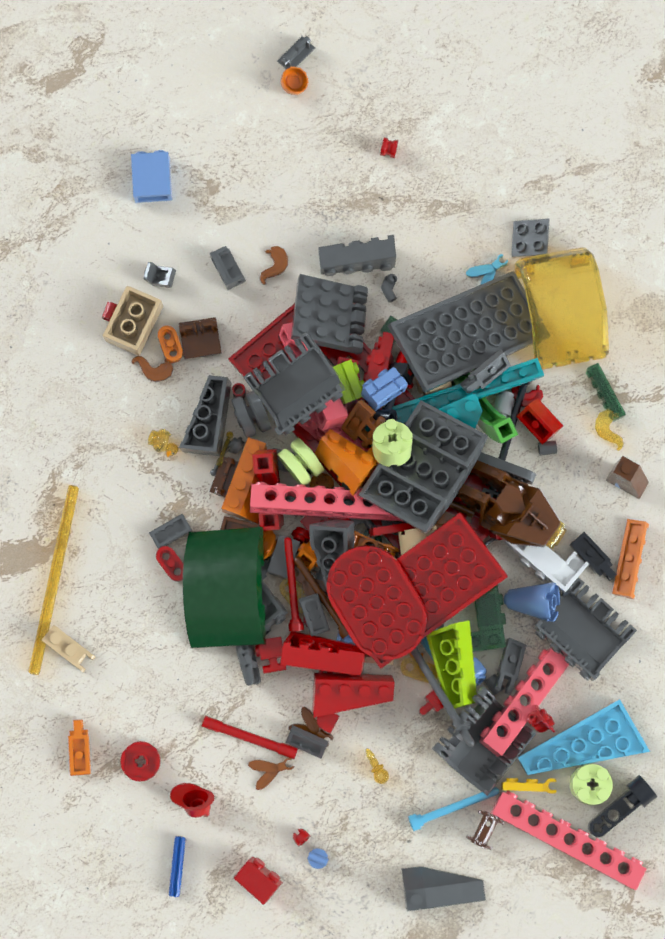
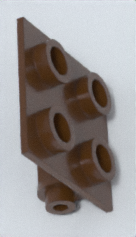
M216 317L179 323L184 359L222 354Z

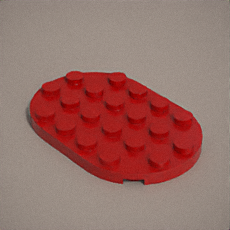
M375 546L354 547L336 559L328 574L327 594L331 605L355 645L367 655L381 658L382 660L401 658L413 651L423 638L427 616L421 598L398 560L386 550Z

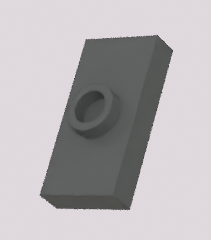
M182 513L152 530L149 534L159 549L188 534L192 529Z
M318 593L300 598L299 602L311 636L330 631Z
M293 725L285 743L321 759L329 741Z

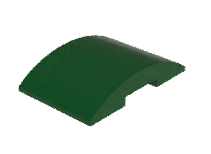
M263 527L189 532L183 564V605L191 648L266 644L265 605L262 604L261 566H264Z

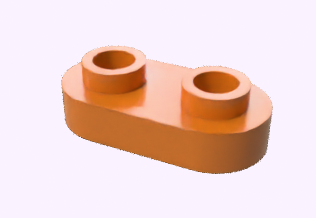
M171 326L161 327L158 331V340L165 359L170 363L179 362L182 359L183 350L176 330ZM170 335L171 337L170 339H165L164 336ZM171 352H176L177 355H176V356H171L170 353H171Z

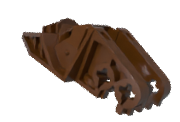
M477 460L469 476L475 474L482 480L484 485L495 488L500 495L495 500L490 494L463 484L456 497H459L466 503L467 507L480 514L479 525L507 542L516 545L545 547L561 522L541 490L521 484L510 477L505 471Z

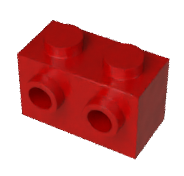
M538 398L528 404L516 416L542 445L563 427L562 423Z
M254 856L247 860L233 878L263 905L269 901L283 883L276 872L268 870L265 867V863Z

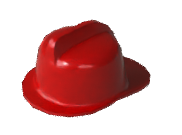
M191 783L179 784L170 792L172 802L184 808L190 817L198 818L210 815L211 805L215 798L213 792Z

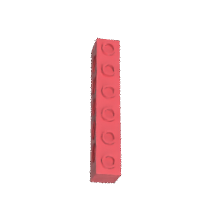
M551 648L544 649L538 656V663L536 665L533 664L526 672L528 674L527 678L524 681L521 680L516 685L515 689L517 691L513 696L510 695L503 703L505 705L504 709L501 712L498 711L493 716L492 721L494 722L490 727L487 726L481 732L480 736L482 738L479 742L497 757L504 754L527 723V716L536 710L535 705L539 706L568 667L569 664L564 660L565 657L562 654H557ZM544 665L550 668L549 675L543 672ZM532 680L538 682V690L532 688ZM521 695L527 698L526 706L520 703ZM509 711L515 713V721H511L508 718ZM499 726L504 729L503 737L497 735L496 730Z

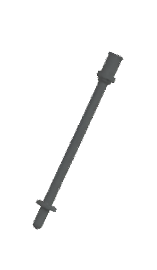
M416 647L411 651V654L455 724V735L461 734L469 747L474 746L475 742L468 732L470 724L462 722Z

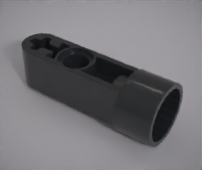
M638 775L626 785L628 788L626 792L590 820L588 831L595 837L604 836L640 805L645 808L657 798L656 793ZM625 797H626V798L630 801V803L633 805L631 808H630L629 805L624 801V798H625ZM611 809H615L618 812V818L614 821L608 818V812ZM603 816L605 821L610 823V825L607 827V824L604 823L600 827L602 830L601 832H594L593 829L595 827L593 824H601L603 820L600 818Z

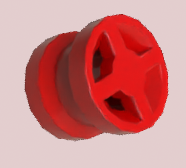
M384 137L380 156L389 155L391 158H395L399 140L390 141Z

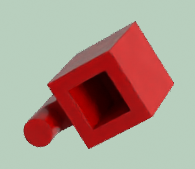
M281 636L266 639V644L255 645L256 656L261 657V661L269 660L270 665L262 666L263 674L287 670L286 665H280L277 661V658H281L283 649Z
M434 690L424 697L427 703L418 712L423 716L431 709L437 713L444 707Z

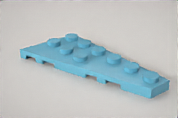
M619 699L522 754L517 759L525 773L531 775L650 752Z

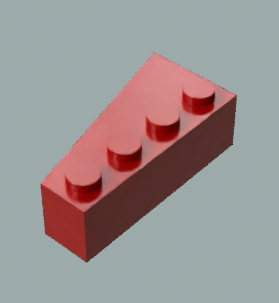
M314 673L313 718L394 701L395 681L393 676L373 674L349 676L343 673Z

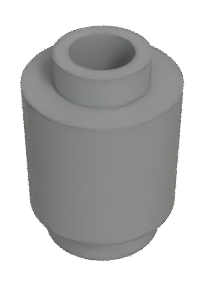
M501 391L496 395L494 408L503 416L511 417L515 401L513 398L514 394L508 391Z

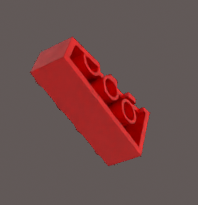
M292 631L283 643L280 665L345 673L349 676H361L364 670L366 653L354 644Z

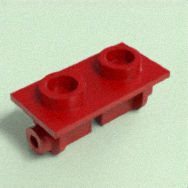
M536 704L537 710L527 716L528 723L540 733L549 729L554 733L553 725H555L553 718L550 714H547L544 708L541 709Z

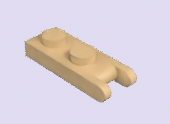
M55 625L52 626L41 640L81 672L86 670L80 665L86 656L91 660L95 658L93 654Z

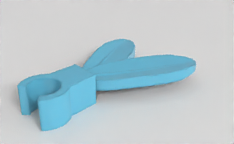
M500 254L492 264L472 267L467 270L466 275L469 277L484 275L481 284L493 280L496 271L506 266L508 260L505 263H501L499 259L503 258V254Z

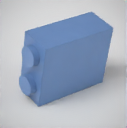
M157 150L154 153L139 151L136 154H131L133 197L135 203L172 201L169 153Z

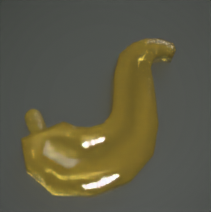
M604 410L599 413L595 421L596 432L604 440L617 444V451H620L624 444L623 438L610 430L613 418H618L619 415L614 414V411Z

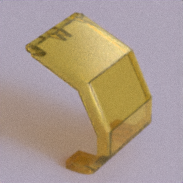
M581 247L517 260L514 272L518 279L522 278L532 323L534 359L538 358L542 370L553 368V365L556 367L571 365L572 361L574 364L588 362L590 358L592 360L606 358V355L609 354L607 306L599 268L593 253L587 248Z

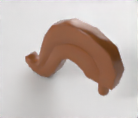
M279 246L271 247V250L265 251L267 254H271L274 265L261 272L260 281L263 285H266L265 280L267 278L280 275L285 272L288 266V256L285 250Z
M136 356L131 360L133 364L138 362L147 379L154 382L166 380L171 377L173 372L172 364L166 359L165 363H161L156 368L151 367L142 356Z

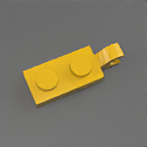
M506 778V782H501V790L538 791L554 794L556 790H550L548 785L550 782H556V779L549 778L544 783H538V779H526V783H518L517 778Z

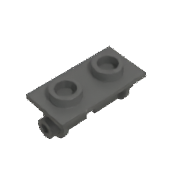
M301 36L277 62L285 69L297 67L315 49L310 43L311 39L308 36Z

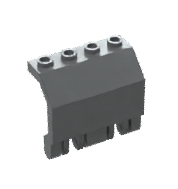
M308 332L300 336L302 342L299 338L294 340L296 346L302 352L300 356L296 357L292 348L287 345L284 347L285 351L281 349L268 359L269 362L267 360L263 362L264 368L271 375L269 378L265 379L257 368L253 369L254 374L250 371L244 376L250 388L260 398L273 417L277 426L274 430L278 435L284 433L287 436L295 430L293 426L299 422L302 425L310 420V414L314 411L318 414L327 407V402L330 400L333 402L337 401L343 396L341 392L345 390L337 372Z
M578 577L569 589L560 596V605H556L555 610L559 612L557 619L554 622L540 619L533 628L536 630L535 634L540 639H546L551 643L550 648L557 654L561 652L566 657L564 660L571 667L576 666L580 670L579 674L584 679L594 681L600 675L599 672L637 630L630 624L619 636L618 634L629 622L626 620L622 621L619 627L614 630L610 624L619 615L616 611L604 622L614 609L602 598L589 609L599 595H592L585 604L580 598L589 591L590 587L586 585L575 596V593L584 585V582Z
M481 686L477 694L482 699L476 695L472 698L477 703V706L473 709L471 706L466 705L464 709L469 715L463 710L459 714L463 723L470 724L468 732L475 742L474 746L469 747L461 734L455 735V729L450 726L447 729L453 735L450 740L441 737L439 740L445 746L437 742L432 749L456 772L488 796L536 733L524 725L504 754L499 757L479 742L482 738L480 736L481 732L487 726L490 727L494 722L492 721L493 716L498 711L501 712L504 707L495 699L491 692ZM508 713V718L511 721H515L516 718ZM499 726L496 730L497 735L503 737L504 729Z

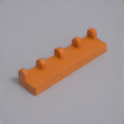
M627 519L612 592L613 595L634 599L635 597L634 590L636 582H638L639 565L642 563L641 555L643 545L646 543V530L649 528V524L646 521Z

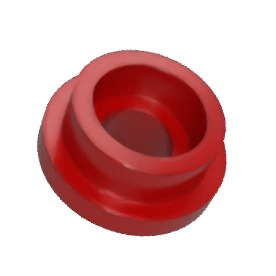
M296 527L291 533L293 539L300 541V544L307 543L310 540V533L305 528Z

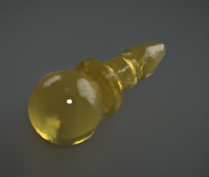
M367 748L366 755L373 767L371 770L374 773L373 778L376 783L385 784L389 780V773L386 769H383V764L379 765L374 753Z

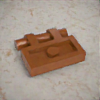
M361 399L356 403L341 429L354 441L360 437L363 440L361 443L362 447L368 448L370 444H373L375 429L385 422V418L380 416L375 420L373 416L376 412ZM366 426L371 428L369 432L365 430Z

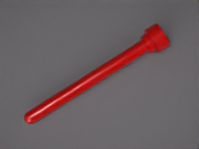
M286 537L284 539L292 618L290 623H288V628L290 632L304 630V622L299 618L292 539Z

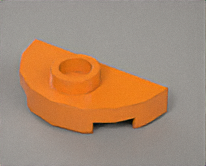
M272 530L263 531L264 559L273 554L277 544V537Z

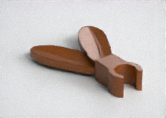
M287 758L278 764L262 760L250 761L248 766L251 769L265 772L257 781L256 789L261 790L267 787L280 771L292 770L295 766L291 768L286 766V762L292 760V758Z

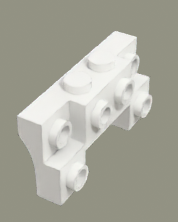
M504 542L521 558L520 562L524 566L533 568L536 571L535 575L542 581L547 580L556 583L555 585L563 593L569 589L589 565L587 561L581 560L575 551L564 561L548 546L536 547Z

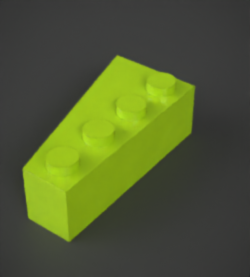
M469 620L448 625L426 636L441 687L454 709L474 704L475 702L472 698L474 695L477 696Z

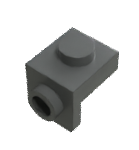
M148 262L144 272V280L152 286L171 288L176 270L171 267L157 266L152 262Z

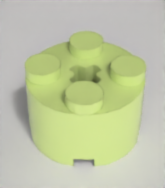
M389 419L380 424L373 433L372 449L375 459L380 464L389 467L391 465L400 466L406 463L412 451V432L410 429L394 419Z
M587 764L580 766L573 772L570 777L569 786L571 793L578 801L584 804L597 805L609 798L613 782L605 768L596 764ZM591 779L592 782H595V786L592 787V790L589 786H587V782H590Z

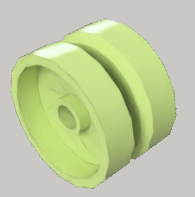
M297 438L290 444L295 456L285 448L277 456L293 478L300 485L306 486L311 482V477L306 470L317 477L325 469L314 452L300 438Z

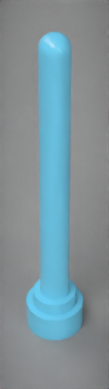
M494 787L488 796L481 792L422 816L420 814L408 816L413 831H417L426 822L496 796L500 791L497 787Z

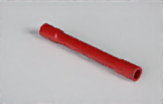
M205 716L201 727L221 732L272 750L288 758L295 759L298 751L296 747L270 740Z

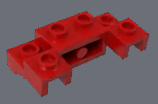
M383 332V337L379 336L378 342H375L371 355L367 357V366L369 367L367 373H364L363 376L364 383L369 379L375 380L378 378V374L384 369L388 370L391 362H394L392 348L395 339L391 333Z

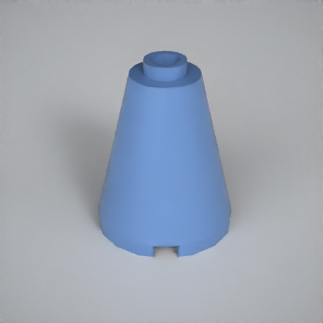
M551 582L510 589L504 595V604L507 605L508 609L548 622H554L559 613L555 611L556 605H560L559 587L555 585L556 583Z

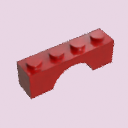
M277 449L257 450L252 454L254 474L257 476L258 481L267 483V485L280 483ZM267 495L265 498L272 501L276 497L274 495ZM258 513L260 527H263V531L279 530L284 525L283 514Z

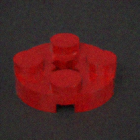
M138 741L132 743L123 751L120 764L128 778L142 782L156 775L160 768L161 758L157 748L153 745ZM140 756H143V759L146 760V764H143L142 767L135 763V760L139 759Z

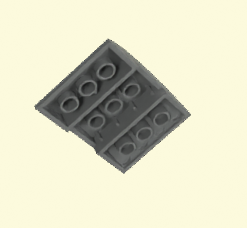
M421 400L405 423L412 432V451L409 460L403 465H391V467L379 463L359 493V496L422 532L427 533L441 518L460 491L473 469L488 435Z

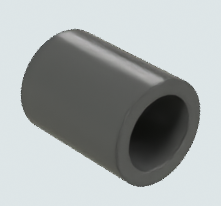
M547 441L543 445L538 442L539 455L557 454L556 441Z
M496 674L484 681L493 695L505 689L503 684L499 691L494 689L497 678Z

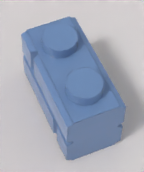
M395 367L390 370L384 369L378 374V378L375 380L369 379L363 384L361 396L374 411H377L403 393L408 384Z

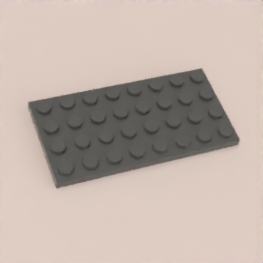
M514 271L388 325L391 334L424 393L474 371L499 350L504 351L505 355L508 356L550 336L549 331Z

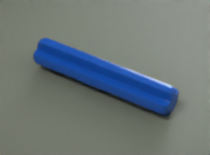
M176 836L174 840L169 896L171 897L180 896L186 838Z

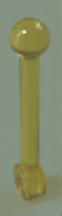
M231 431L226 433L227 438L220 457L217 459V466L222 465L227 446L234 435Z

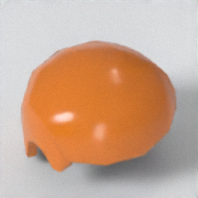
M289 67L281 76L283 90L291 95H298L305 91L308 86L306 72L299 67Z

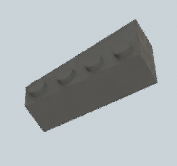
M394 234L387 235L388 239L379 240V237L371 238V241L367 243L358 240L352 241L348 244L349 246L340 243L318 247L320 273L325 274V276H333L341 272L344 274H353L355 271L369 273L375 269L389 271L395 268L396 248Z
M208 376L197 408H195L192 414L193 417L190 425L187 427L185 437L179 446V449L184 453L221 456L232 384L228 377Z

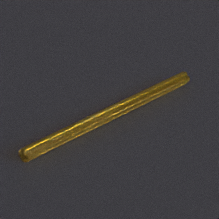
M69 485L67 489L28 671L33 675L40 674L46 644L41 640L49 631L79 488L74 485Z

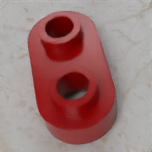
M163 546L159 548L156 552L158 563L170 579L176 582L182 581L184 563L171 547ZM166 553L170 555L168 560L163 559V555ZM181 569V574L175 575L174 571Z

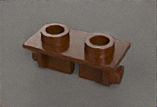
M222 456L209 492L226 497L238 461L231 457L226 458Z

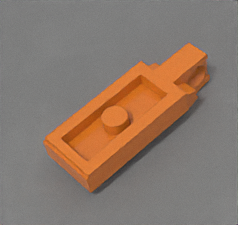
M73 720L74 730L70 731V736H68L70 776L91 774L88 729L84 730L83 720Z

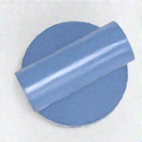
M320 848L313 849L307 858L309 864L315 869L323 868L329 860L327 853Z

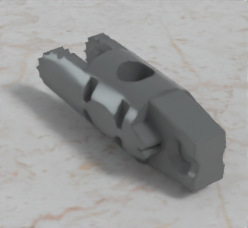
M236 646L239 664L246 685L259 684L261 677L253 646Z

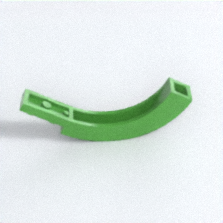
M471 373L452 380L451 385L461 384ZM486 397L478 399L483 411L477 425L486 435L501 444L518 435L510 417L500 414Z

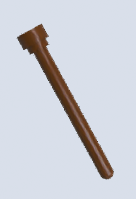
M295 557L294 563L314 592L318 593L320 601L338 625V634L344 639L349 634L331 605L329 598L302 559Z

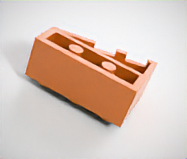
M332 429L321 438L315 452L317 458L329 471L333 470L338 475L340 483H345L350 488V493L353 496L371 477L378 463L371 454Z

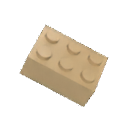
M127 285L103 333L105 342L140 356L163 309L162 301Z

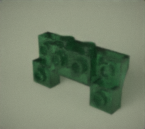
M497 584L474 601L478 631L471 632L473 652L506 648L503 625L506 624L505 613H501L503 595L502 593L499 594Z

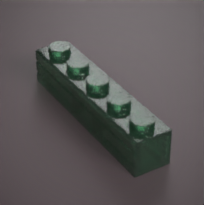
M599 363L588 367L586 375L591 379L593 388H596L597 396L599 399H602L603 407L609 412V418L613 422L623 418L626 413Z

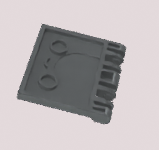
M299 274L291 339L299 338L302 342L300 336L308 332L319 346L355 354L362 353L364 339L360 335L364 333L366 306L363 304L367 303L368 288L361 285L351 286Z

